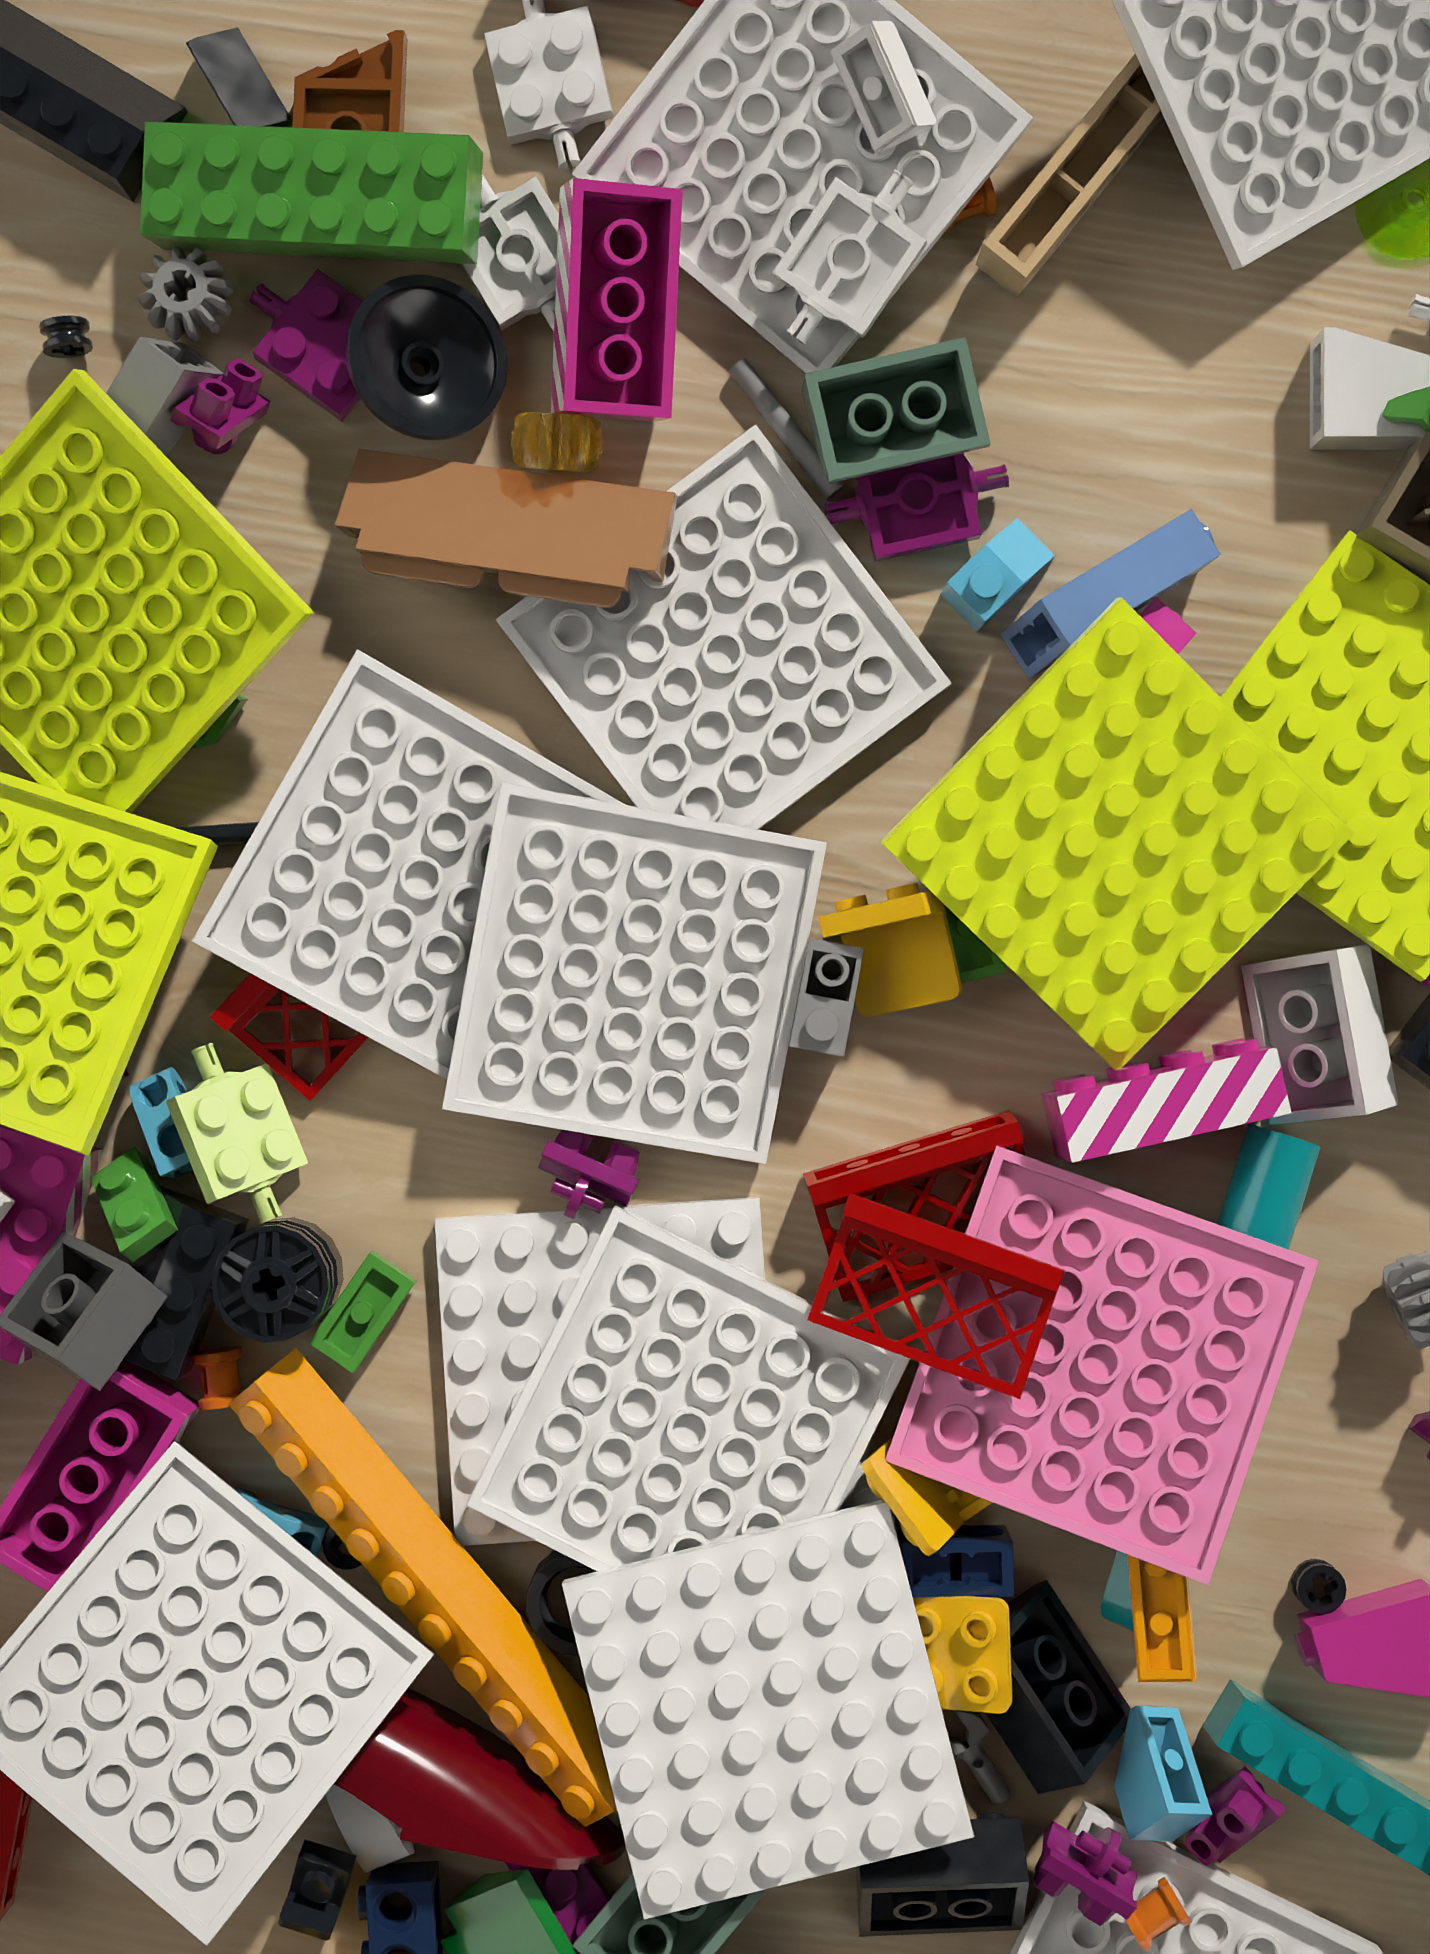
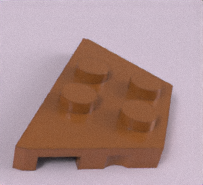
M394 30L388 33V41L360 54L356 48L337 57L329 66H317L296 76L294 79L292 128L404 132L408 44L404 30Z

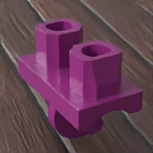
M236 358L226 365L224 374L218 378L207 377L198 383L195 393L173 408L170 421L178 426L191 427L194 442L198 447L212 454H223L234 447L239 433L267 414L271 401L258 393L264 375L248 363Z
M561 1130L554 1142L547 1141L541 1154L542 1158L538 1169L557 1176L550 1192L569 1200L564 1216L574 1220L580 1205L600 1214L606 1201L605 1198L623 1206L628 1205L639 1180L634 1178L640 1155L638 1150L622 1143L613 1142L605 1163L602 1164L584 1156L593 1135Z
M1243 1766L1207 1795L1212 1815L1189 1830V1833L1183 1840L1184 1845L1205 1866H1209L1215 1860L1221 1863L1278 1820L1286 1808L1278 1800L1265 1794L1262 1784L1254 1779L1252 1772L1246 1766Z
M1052 1820L1043 1832L1042 1854L1035 1866V1886L1051 1897L1059 1896L1068 1884L1081 1891L1078 1895V1909L1084 1917L1099 1926L1107 1922L1115 1913L1128 1920L1137 1909V1901L1133 1899L1137 1872L1130 1868L1131 1859L1118 1852L1121 1844V1834L1107 1827L1102 1830L1097 1838L1084 1830L1077 1836Z

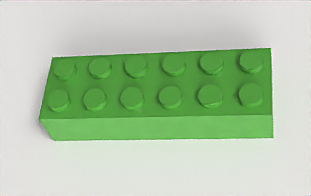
M145 122L140 235L160 248L172 250L173 245L181 247L182 250L192 251L197 247L209 252L477 264L483 152L470 135Z

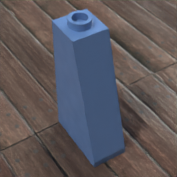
M1190 509L1043 597L1000 635L1028 679H1031L1050 667L1116 598L1122 597L1137 612L1148 605L1156 596L1159 598L1201 571L1219 557L1221 553L1215 546L1213 536L1208 527L1201 523L1194 511Z

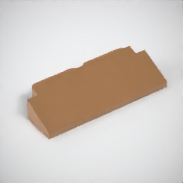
M359 448L335 526L349 537L358 538L355 549L362 554V563L365 569L373 574L472 588L480 584L484 572L498 574L499 586L509 594L608 608L614 606L619 601L621 592H629L632 570L647 572L653 581H664L677 495L675 492Z

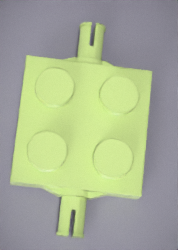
M209 1043L190 1051L194 1056L203 1082L199 1083L192 1091L167 1100L166 1104L206 1203L209 1204L229 1195L249 1194L260 1219V1224L283 1215L280 1212L270 1185L275 1183L282 1174L306 1165L308 1161L269 1065L266 1063L244 1072L224 1073L213 1047L214 1044Z

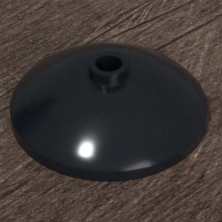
M408 275L392 279L377 287L365 298L353 315L347 332L346 363L350 379L358 396L375 417L401 434L422 440H445L461 436L477 427L491 414L504 391L508 360L501 331L495 319L481 301L454 282L429 275ZM410 362L420 363L425 369V376L415 375L410 368Z

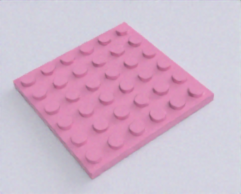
M996 1146L965 1234L1065 1270L1021 1398L1017 1399L919 1363L885 1461L1209 1585L1319 1260ZM965 1271L950 1278L947 1285L960 1311L989 1298L979 1275ZM989 1279L995 1294L1011 1288ZM1019 1290L999 1300L1013 1331L1035 1321L1042 1298ZM943 1295L934 1323L953 1315L945 1295ZM993 1303L963 1317L977 1348L1007 1334ZM957 1320L930 1332L929 1339L937 1356L952 1360L971 1351ZM1032 1330L1017 1336L1023 1352ZM1011 1340L981 1353L991 1376L1014 1383L1021 1361ZM974 1357L959 1363L981 1371Z

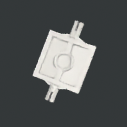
M522 0L526 19L516 25L484 33L507 138L511 145L536 138L553 140L558 159V168L561 170L570 169L565 151L566 148L573 168H576L581 160L579 159L574 134L590 124L614 118L591 12L587 5L557 14L546 13L544 0H534V4H532V0Z
M894 169L893 174L877 198L872 195L858 193L835 177L773 270L774 276L797 291L805 303L789 329L786 330L787 333L797 338L804 345L822 317L841 322L864 338L926 247L927 241L905 226L895 212V209L909 188L914 184L906 175L903 177L900 171Z
M482 174L477 264L461 265L501 331L527 315L542 312L554 332L559 214L536 177L512 191L495 194Z

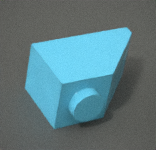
M1016 518L987 542L946 583L940 595L978 633L1055 555Z
M1135 1706L1129 1712L1114 1788L1129 1840L1173 1842L1212 1815L1179 1708Z

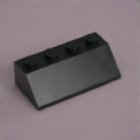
M0 0V124L131 202H134L142 189L145 122L182 123L188 110L183 105L6 0Z

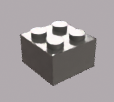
M62 1231L0 1314V1328L40 1357L100 1391L110 1376L117 1370L121 1361L143 1330L150 1324L154 1315L168 1296L129 1264Z

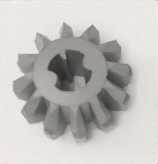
M173 245L171 260L165 262L159 255H153L152 262L158 270L156 273H140V281L148 290L138 295L139 303L142 307L150 310L147 319L155 329L165 327L167 336L175 341L186 331L192 342L199 343L201 328L207 326L213 333H219L220 327L214 317L216 315H231L232 308L224 298L233 294V286L229 280L222 278L225 270L221 263L215 259L207 262L206 254L197 247L186 258L181 247ZM192 287L193 289L187 293L188 300L180 302L179 300L185 298L184 289Z
M1424 1251L1416 1255L1408 1254L1396 1259L1395 1263L1384 1266L1382 1280L1386 1289V1296L1392 1307V1312L1398 1320L1399 1327L1403 1329L1407 1340L1419 1349L1430 1346V1253Z

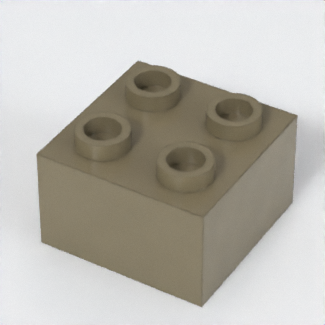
M1427 431L1406 449L1358 529L1356 537L1374 546L1429 585L1430 432Z

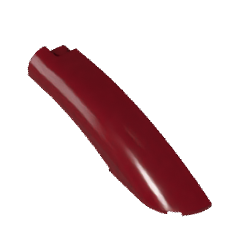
M410 1688L406 1690L334 1783L402 1828L401 1840L513 1864L549 1869H578L580 1864L590 1862L593 1856H595V1862L604 1865L619 1858L626 1848L622 1829L607 1816L584 1827L576 1818L569 1815L548 1785L538 1774L529 1768L525 1758L516 1747L460 1713Z

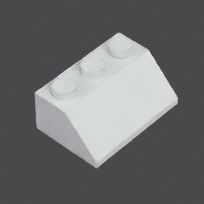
M1368 944L1241 965L1254 1039H1257L1258 1046L1277 1047L1292 1112L1291 1114L1269 1118L1270 1125L1367 1115L1399 1105L1372 954Z

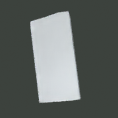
M871 21L831 50V54L875 154H880L928 130L937 123L900 35L892 21Z

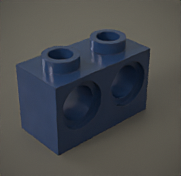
M961 1525L949 1540L931 1556L925 1555L918 1546L910 1543L903 1534L901 1527L897 1526V1538L913 1598L955 1596L1014 1597L1013 1540L1005 1525Z
M438 1861L393 1863L371 1871L366 1885H360L358 1890V1917L360 1921L368 1920L369 1940H363L361 1954H390L389 1951L395 1948L406 1949L411 1954H444V1947L440 1942L443 1938ZM394 1892L401 1893L410 1900L411 1906L404 1909L393 1907L387 1901L386 1895Z

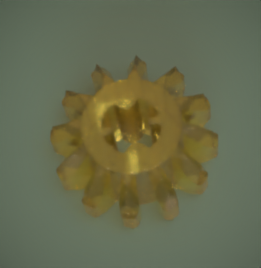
M522 412L515 416L514 431H511L513 462L521 468L592 472L599 468L600 454H603L601 422L592 416Z

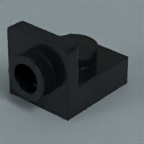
M304 1839L278 1924L281 1927L321 1940H329L347 1893L357 1855Z

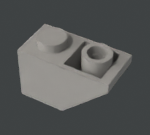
M809 939L789 1047L844 1057L864 948Z

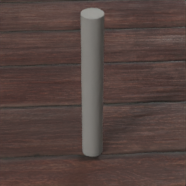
M744 358L736 363L729 371L731 376L825 498L828 500L843 489L844 485L840 481L828 483L816 449L747 359Z

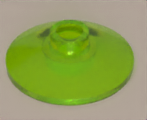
M1430 158L1355 202L1356 219L1363 236L1376 250L1386 256L1399 260H1419L1430 256ZM1414 192L1418 194L1423 200V206H1413L1408 200V193Z

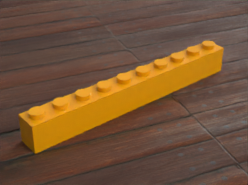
M294 1348L228 1404L239 1417L243 1427L252 1433L275 1460L279 1470L294 1482L309 1500L316 1514L325 1519L345 1543L349 1553L361 1562L382 1587L385 1596L397 1605L418 1630L421 1639L431 1646L449 1667L457 1682L467 1689L485 1710L493 1725L503 1732L522 1754L529 1768L538 1774L558 1797L565 1811L576 1818L584 1827L615 1812L617 1807L590 1697L533 1632L528 1623L298 1349Z

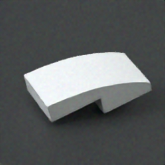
M335 1784L325 1794L352 1854L357 1855L356 1860L365 1873L415 1854L413 1843L400 1839L402 1828L359 1798Z

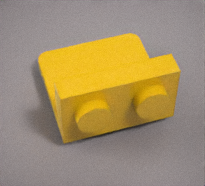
M918 883L885 890L887 901L868 905L866 895L835 901V913L818 916L823 938L841 935L844 945L864 948L855 995L857 1010L862 1016L871 1017L952 1000L960 996L962 984L944 904L931 891L920 893Z
M892 1436L862 1463V1469L871 1491L887 1503L900 1521L901 1530L908 1541L918 1546L925 1555L931 1556L949 1540L965 1521L993 1502L885 1461L893 1439Z
M992 1597L913 1598L941 1709L1005 1713L1012 1704L1008 1604L1001 1598Z

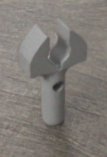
M955 1710L962 1723L967 1727L965 1732L967 1741L963 1742L960 1738L951 1737L948 1734L953 1756L965 1761L993 1804L997 1805L1005 1802L1010 1796V1790L981 1747L982 1737L990 1733L988 1725L979 1712Z

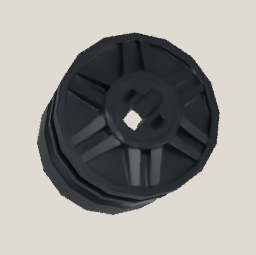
M295 1217L269 1220L234 1237L218 1255L211 1277L213 1301L224 1322L241 1336L263 1343L286 1341L313 1326L335 1304L344 1280L342 1257L333 1239L316 1224ZM270 1273L272 1276L282 1275L285 1281V1285L277 1289V1291L274 1287L265 1288L263 1284V1278L270 1275Z

